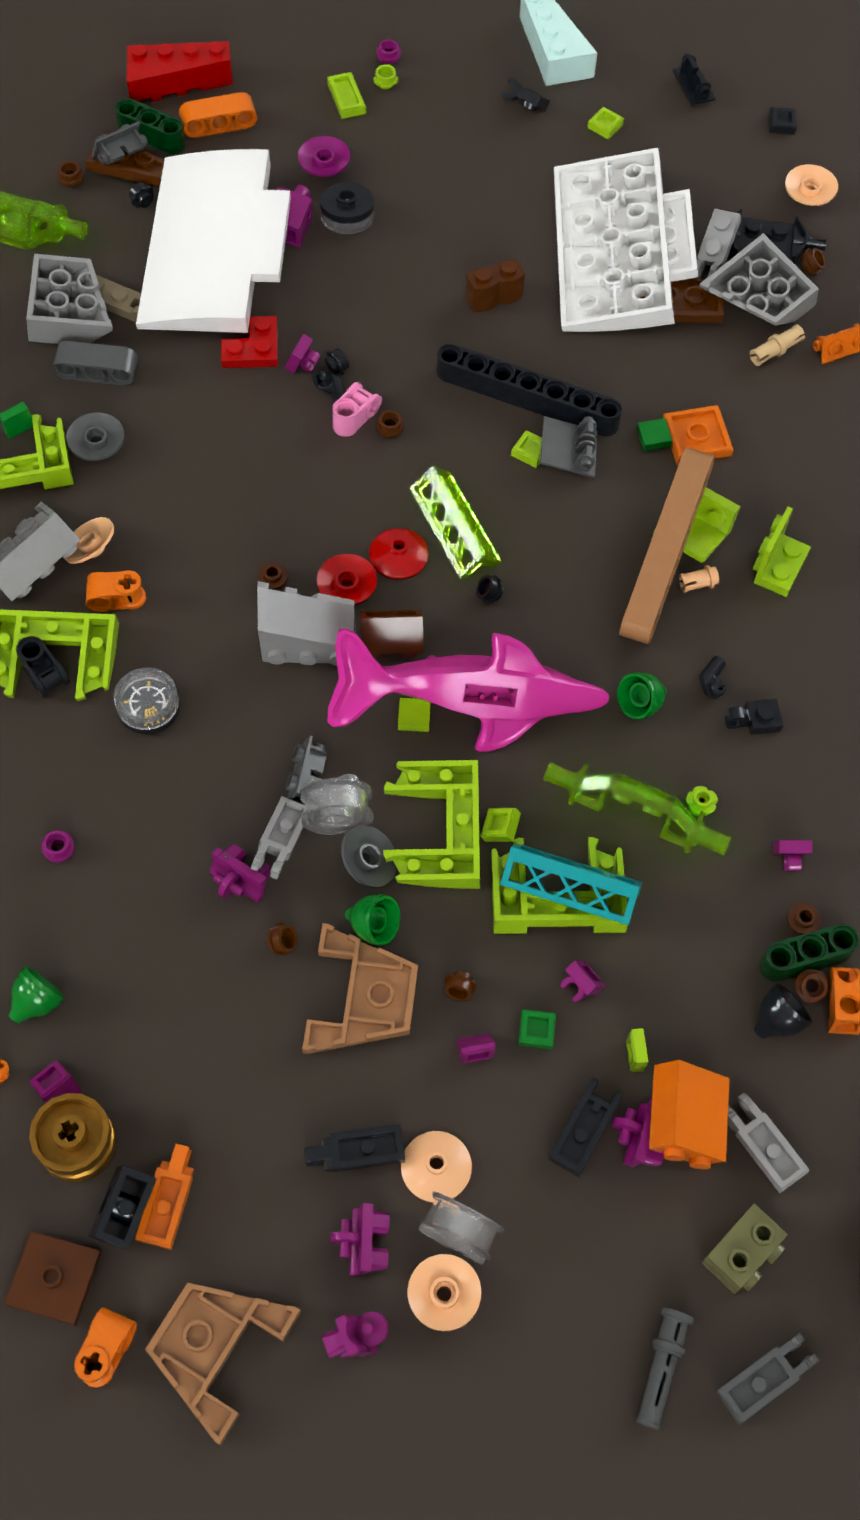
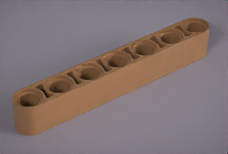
M687 447L684 449L623 617L619 636L650 644L711 475L715 455Z

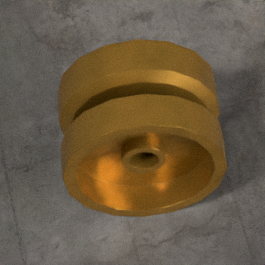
M66 1093L51 1098L39 1108L31 1122L29 1134L34 1155L52 1176L64 1182L81 1183L95 1178L108 1167L115 1154L117 1137L113 1123L98 1102L84 1094ZM73 1136H76L73 1141H70Z

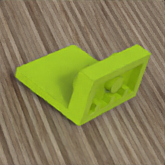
M706 487L683 552L704 563L731 532L741 506Z
M787 506L783 516L776 515L770 528L771 533L768 537L764 538L758 552L760 554L753 566V570L757 571L753 583L787 597L811 549V546L784 535L793 508Z

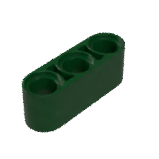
M121 99L116 103L115 112L119 128L123 125H131L139 121L138 133L146 137L147 145L168 154H178L184 150V133L179 119L133 99Z
M838 924L775 942L768 947L762 957L760 971L765 978L776 982L796 977L805 969L821 970L842 964L849 959L859 944L858 933L849 925ZM838 939L844 942L847 949L836 946L834 940ZM802 948L811 949L815 953L816 958L805 955ZM771 957L780 958L785 966H776L772 962Z

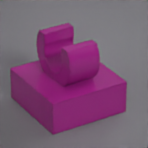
M305 334L302 335L285 369L294 374L300 365L305 371L312 372L321 356L314 350H308L313 341L312 338Z
M778 840L772 842V855H784V871L802 870L801 855L812 854V840Z
M585 960L572 962L565 969L570 977H566L560 985L562 989L570 987L572 983L578 986V993L572 998L574 1002L582 1001L589 995H597L607 986Z

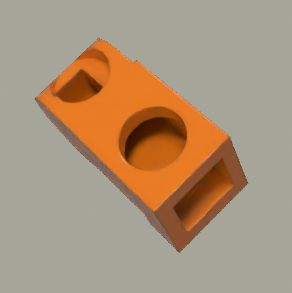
M831 967L827 979L830 1016L828 1019V1033L859 1035L860 969Z

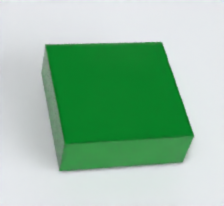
M24 402L0 413V422L8 439L33 427L29 408Z
M665 418L637 423L636 430L643 451L672 446L673 440Z
M522 1009L518 1046L553 1049L556 1013Z

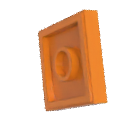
M718 405L663 413V418L666 420L673 440L671 449L677 465H679L686 447L715 455V459L733 455L734 449Z

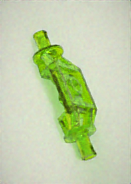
M0 191L1 243L28 250L47 241L58 243L64 234L82 240L85 239L88 232L87 222L68 218L66 206L62 204L53 206L41 200L35 201ZM43 222H48L47 229L39 230Z
M553 762L549 763L543 781H548L569 790V805L573 806L575 802H578L599 812L602 810L609 792L612 791L614 792L612 795L614 799L626 804H630L631 801L644 805L642 810L658 817H661L663 813L667 814L668 817L660 838L685 847L684 853L689 854L691 847H695L698 844L724 856L731 836H726L705 827V823L702 821L706 813L701 811L696 820L678 797L620 773L587 775L590 764L584 763L581 770H578L577 773L558 766ZM602 789L598 801L582 795V790ZM673 820L688 834L686 838L669 831Z

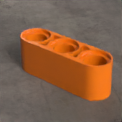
M245 92L188 101L179 108L183 130L191 138L248 129L257 122V114L252 98Z

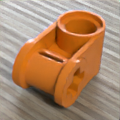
M130 570L121 572H93L89 574L86 585V607L96 612L140 608L147 598L145 590L141 587L140 576L138 573ZM129 595L131 596L132 602L129 601Z
M104 1307L97 1312L74 1363L75 1372L84 1383L90 1387L99 1388L110 1382L123 1354L133 1340L137 1329V1322ZM99 1361L102 1365L100 1371L93 1370L90 1372L87 1369L90 1362L96 1364Z

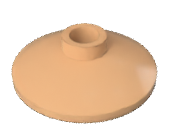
M808 164L795 167L787 174L785 188L790 197L804 205L819 206L834 199L838 191V182L829 170L821 166Z
M98 517L78 527L74 531L80 539L76 544L78 547L65 560L68 563L77 564L101 555L114 533V524L106 517Z
M443 1131L426 1132L414 1138L404 1151L405 1163H401L404 1183L421 1200L431 1203L446 1202L457 1197L466 1188L472 1171L471 1157L466 1146L454 1135ZM433 1158H439L443 1161L444 1165L440 1169H433L430 1166V1161Z
M450 1254L431 1256L415 1268L409 1280L407 1292L410 1308L415 1317L428 1328L437 1331L459 1329L474 1317L481 1301L480 1280L472 1266L460 1257ZM447 1288L451 1292V1298L447 1301H441L437 1296L438 1290Z

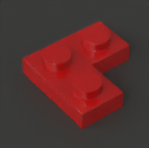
M250 316L249 338L221 339L222 368L278 367L277 316Z

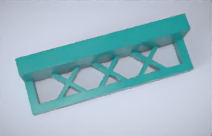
M519 843L514 844L510 848L500 885L625 925L630 923L634 906L643 882ZM518 862L527 865L534 878L525 883L510 879L514 863ZM535 868L543 870L545 872L538 875ZM550 873L559 875L566 888L556 893L547 891L541 878ZM567 878H568V879L575 880V881H577V882H575L574 884L570 885V883L568 882ZM536 881L539 888L531 886L529 884ZM583 883L591 885L598 898L589 903L581 902L575 895L573 888ZM599 888L610 892L602 895ZM568 891L571 898L562 896V894ZM615 893L629 897L625 914L612 912L605 899ZM600 902L603 908L594 906V904Z

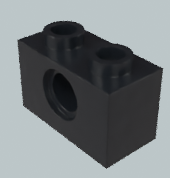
M124 1165L117 1166L88 1237L120 1249L129 1250L157 1178Z

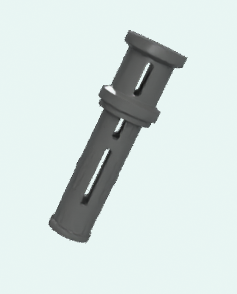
M664 1307L661 1311L664 1317L658 1338L653 1339L652 1342L653 1350L656 1353L646 1383L638 1417L635 1421L642 1426L658 1431L677 1359L681 1360L682 1356H685L686 1350L683 1348L689 1325L694 1323V1318L690 1315Z

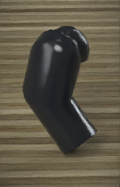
M322 370L314 373L313 383L318 389L330 393L334 403L346 393L342 380L338 376Z
M714 656L699 676L704 694L712 699L719 698L726 691V686H721L722 681L718 679L719 674L726 666V662L718 656Z

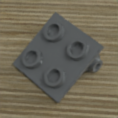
M544 416L540 464L594 478L598 431L596 430L597 423L594 421V418L584 417L580 424L576 425Z

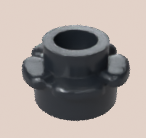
M144 182L136 183L129 191L131 203L137 208L140 206L142 208L148 207L153 201V188Z
M339 348L333 351L327 350V358L324 359L327 368L333 374L338 372L339 375H343L344 370L349 368L346 356Z
M485 575L480 579L476 587V594L482 599L483 603H493L501 598L504 590L502 580L496 575Z

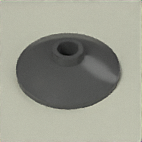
M102 412L88 413L78 417L71 423L66 433V441L70 451L78 458L87 461H100L113 456L120 450L125 439V432L121 422L114 416Z
M358 825L350 829L345 834L341 844V856L348 873L358 883L369 888L383 887L394 878L397 867L393 861L386 862L383 856V850H395L388 837L379 829L370 825Z

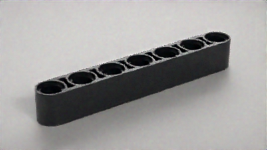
M445 344L438 349L437 376L447 383L546 417L579 425L584 417H592L597 423V434L602 436H612L619 429L622 406L619 401L454 344Z

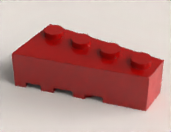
M229 41L127 46V87L129 98L138 102L150 98L152 102L163 100V95L177 93V96L187 95V92L195 88L205 91L233 84Z

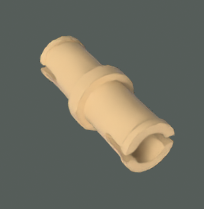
M795 324L779 335L774 334L770 336L766 343L750 350V355H753L750 357L752 362L756 366H760L774 356L780 357L785 354L788 348L805 340L803 335L805 333L802 327Z

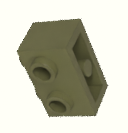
M754 1203L701 1263L732 1293L736 1294L742 1287L749 1291L762 1277L758 1269L765 1260L773 1264L786 1249L781 1242L788 1234Z

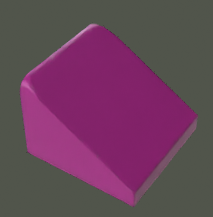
M488 1033L456 1040L459 1059L462 1064L492 1059L494 1057L496 1045Z
M58 1060L52 1062L29 1081L45 1103L51 1098L66 1093L81 1094L82 1092L81 1088Z

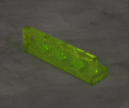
M432 466L409 489L459 578L465 580L481 565L494 568L501 562V559L453 476L446 470ZM431 483L433 486L431 499H425L421 490ZM437 505H444L446 509L443 521H437L435 517ZM450 527H456L458 530L456 544H452L448 540ZM463 549L469 550L474 558L465 567L461 563Z

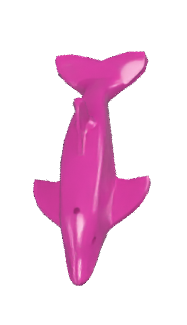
M339 628L335 643L339 678L328 706L327 723L332 727L347 726L358 719L383 696L396 693L479 718L481 730L474 748L479 752H488L505 747L516 741L541 719L601 708L608 703L609 694L603 688L574 679L560 671L541 665L533 652L525 644L507 634H492V657L484 655L436 657L430 655L427 659L393 666H382L371 655L356 632L347 628Z

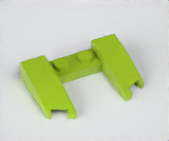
M31 415L37 453L0 459V489L43 482L45 490L74 485L62 419L57 418L56 427L41 425V415Z
M0 609V686L5 688L3 694L9 698L15 697L21 670V662L16 652V647L20 640L28 636L40 638L45 645L81 646L75 693L76 701L86 699V693L103 687L105 691L109 690L119 631V622L116 615Z
M478 760L398 761L396 767L402 773L396 784L386 782L384 793L416 798L446 799L447 849L383 850L385 861H393L400 873L395 876L397 883L438 888L480 889Z
M588 837L589 866L625 877L622 848L618 847L615 855L611 856L596 850L599 839ZM514 839L513 845L516 843L524 845V839ZM496 848L491 849L494 934H527V927L593 926V933H626L628 925L500 885L509 853L499 857ZM515 862L510 879L525 883V865ZM591 885L590 891H574L578 900L584 903H589L598 898ZM599 888L602 895L610 892ZM568 891L562 894V896L571 898ZM615 893L605 899L612 912L625 914L627 897ZM600 902L594 904V906L603 908Z

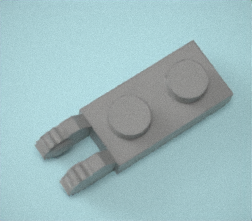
M714 208L697 255L698 277H702L705 265L711 266L708 273L709 277L726 263L741 222V215L739 213Z
M281 796L260 839L258 851L251 866L252 870L258 872L264 863L266 853L278 857L270 871V877L278 879L285 861L289 860L308 820L311 807Z
M743 1093L737 1097L739 1106L748 1118L753 1121L745 1125L736 1112L728 1106V1126L736 1132L735 1136L776 1190L781 1193L805 1176L810 1170L765 1112L762 1113L752 1099Z

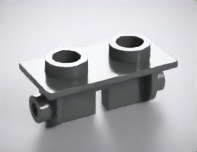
M140 122L123 125L118 131L99 136L94 143L92 158L98 157L101 164L106 163L110 165L125 158L122 148H124L128 155L145 149L148 142L144 135L138 133Z
M311 735L302 744H297L292 755V762L295 763L294 771L289 774L285 785V790L289 791L287 798L291 800L295 797L300 798V803L304 805H312L313 801L317 800L321 778L310 774L313 772L321 775L327 757L323 744L314 743L311 745L313 739Z

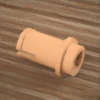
M706 565L702 570L679 574V580H683V582L679 583L683 593L707 586L709 589L714 588V585L719 584V574L716 567Z

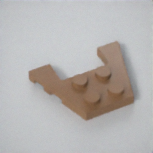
M322 923L318 956L352 960L343 1023L307 1019L302 1047L303 1053L310 1054L409 1035L418 965L380 947L379 949L362 942L356 936L351 934L348 936L335 930V927Z
M187 1282L145 1350L211 1438L221 1446L240 1414L207 1393L250 1322L283 1342L301 1311L294 1306L276 1304L259 1298L254 1299Z

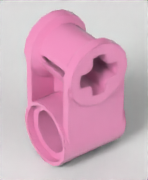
M359 382L353 383L347 392L333 404L334 432L343 437L355 434L369 418H372L377 413L382 403V397L377 393L371 394L366 391Z

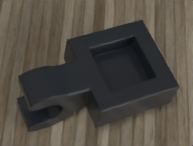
M508 79L507 82L514 86V90L511 94L502 92L504 98L511 101L521 98L523 99L521 105L533 111H536L537 107L543 110L547 109L550 100L523 87L517 80Z
M777 699L747 701L744 708L739 706L729 708V715L725 716L727 729L749 726L750 734L781 732L784 727Z

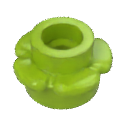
M391 65L379 66L373 77L374 83L382 89L392 88L393 85L398 83L395 68Z
M697 786L693 791L688 792L686 803L693 815L704 817L716 810L715 804L718 802V798L714 791H709L705 786ZM703 798L705 802L701 803L699 799Z

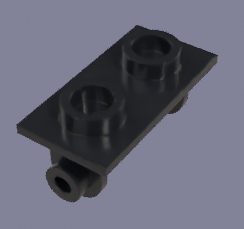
M686 54L682 57L681 67L673 69V72L691 105L714 101L716 98L711 90V85L705 80L696 64L695 56Z

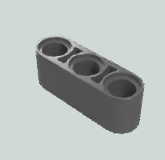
M63 341L58 345L52 371L56 376L66 380L129 385L133 382L138 355L134 350L122 346Z

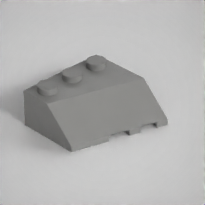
M764 233L699 284V287L775 326L797 321L816 305L819 288Z
M34 254L26 316L28 341L59 344L63 341L92 343L113 331L91 259Z
M40 502L34 508L38 512L34 517L23 519L16 526V536L13 539L7 537L0 543V589L11 601L15 598L22 599L32 589L31 584L39 577L41 579L47 577L55 569L53 564L61 557L65 559L73 554L78 547L76 544L80 541L66 523L43 502Z
M258 581V635L262 662H269L275 665L283 663H300L303 665L326 663L337 666L335 643L339 628H347L356 632L354 600L321 593L308 597L298 594L295 588L285 587L283 592L268 589L269 583Z

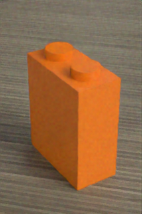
M682 1060L654 1065L649 1149L663 1153V1158L667 1160L687 1161L689 1166L695 1169H710L711 1164L726 1162L730 1078Z

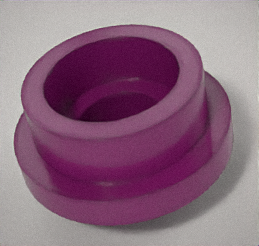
M390 39L383 40L376 50V56L379 61L385 64H393L401 58V49L396 41Z
M60 830L49 832L41 844L44 857L55 863L69 859L75 849V843L71 835ZM56 845H64L63 849L59 851H53Z

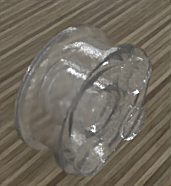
M354 774L341 775L339 778L311 779L307 781L306 786L300 793L301 801L306 805V811L301 817L302 825L312 832L326 835L346 834L353 827L371 825L374 820L373 811L368 808V801L372 798V789L367 783L358 780V776Z
M433 1191L431 1196L435 1201L426 1219L419 1218L418 1223L421 1224L419 1231L433 1238L438 1244L452 1251L455 1249L463 1253V1256L480 1265H483L485 1259L490 1261L491 1256L488 1251L496 1234L503 1233L505 1229L474 1209Z

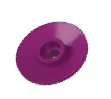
M318 136L302 144L298 151V161L300 166L309 174L320 177L333 176L342 172L348 166L350 150L338 138Z

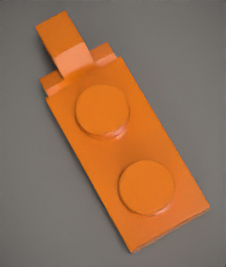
M175 1144L170 1162L162 1161L160 1168L157 1167L154 1176L157 1180L141 1217L135 1236L136 1241L172 1250L193 1181L194 1168L188 1167L192 1153L190 1147Z

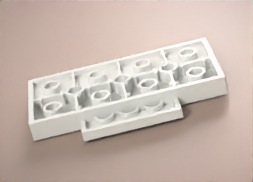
M658 148L554 167L562 332L617 331L675 324L671 282L698 277L690 189L663 194Z
M269 149L215 150L165 157L136 321L137 329L248 333L255 282H280L291 202L289 190H268L271 168Z

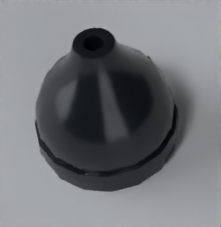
M776 984L769 989V992L766 993L761 1001L759 1018L754 1030L762 1039L771 1036L787 1037L808 1028L812 1023V1019L804 1006L789 990L781 984Z

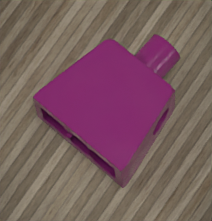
M298 185L294 191L289 190L291 202L285 243L298 248L302 246L313 219L310 191L303 185ZM277 187L275 190H288V189L283 188V187Z

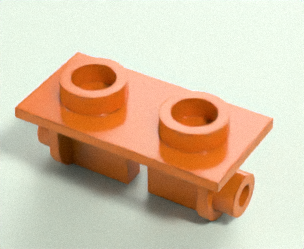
M854 324L853 327L824 337L818 336L813 341L814 350L821 352L822 364L860 352V324Z

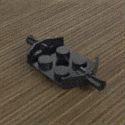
M739 209L737 213L742 215L743 209ZM796 216L794 224L741 217L730 254L733 258L764 233L796 264L803 251L808 248H818L825 251L827 239L808 236V231L799 216Z

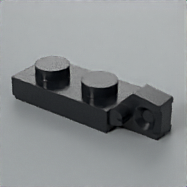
M399 1124L330 1133V1137L321 1138V1146L304 1148L306 1167L325 1165V1172H340L405 1163L401 1126Z

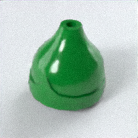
M633 672L624 676L617 688L619 706L624 714L631 719H645L654 715L663 706L665 696L667 695V689L663 686L662 682L654 675L645 672Z
M374 894L363 897L355 906L348 908L345 912V918L351 923L353 931L362 940L370 944H388L395 937L399 929L401 920L400 908L397 901L388 895Z
M24 966L12 984L11 1008L8 1016L17 1024L30 1018L44 1016L59 1006L65 999V996L41 974L28 966Z

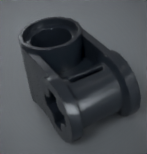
M28 636L19 641L16 652L23 670L42 698H45L47 692L62 683L65 685L70 683L65 670L59 661L52 656L40 638ZM38 653L34 658H27L31 654Z

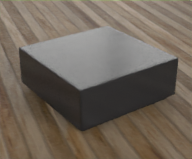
M771 107L769 112V133L795 135L797 129L796 109Z

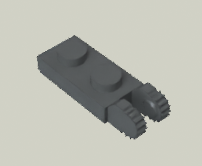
M800 1333L778 1348L776 1346L715 1391L738 1425L742 1424L799 1381L800 1375L820 1361L814 1353L803 1358L796 1367H791L784 1355L802 1345L805 1339Z

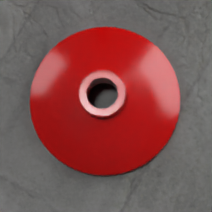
M404 528L389 529L380 533L371 543L369 550L370 562L374 569L389 579L404 580L412 578L419 574L428 562V546L424 539L416 532Z
M355 554L333 556L321 565L317 573V587L321 594L354 600L355 606L368 600L373 595L377 586V574L372 564L365 558ZM351 584L352 586L344 587L343 585Z

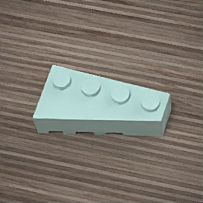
M521 0L520 20L546 86L594 78L597 52L555 0Z

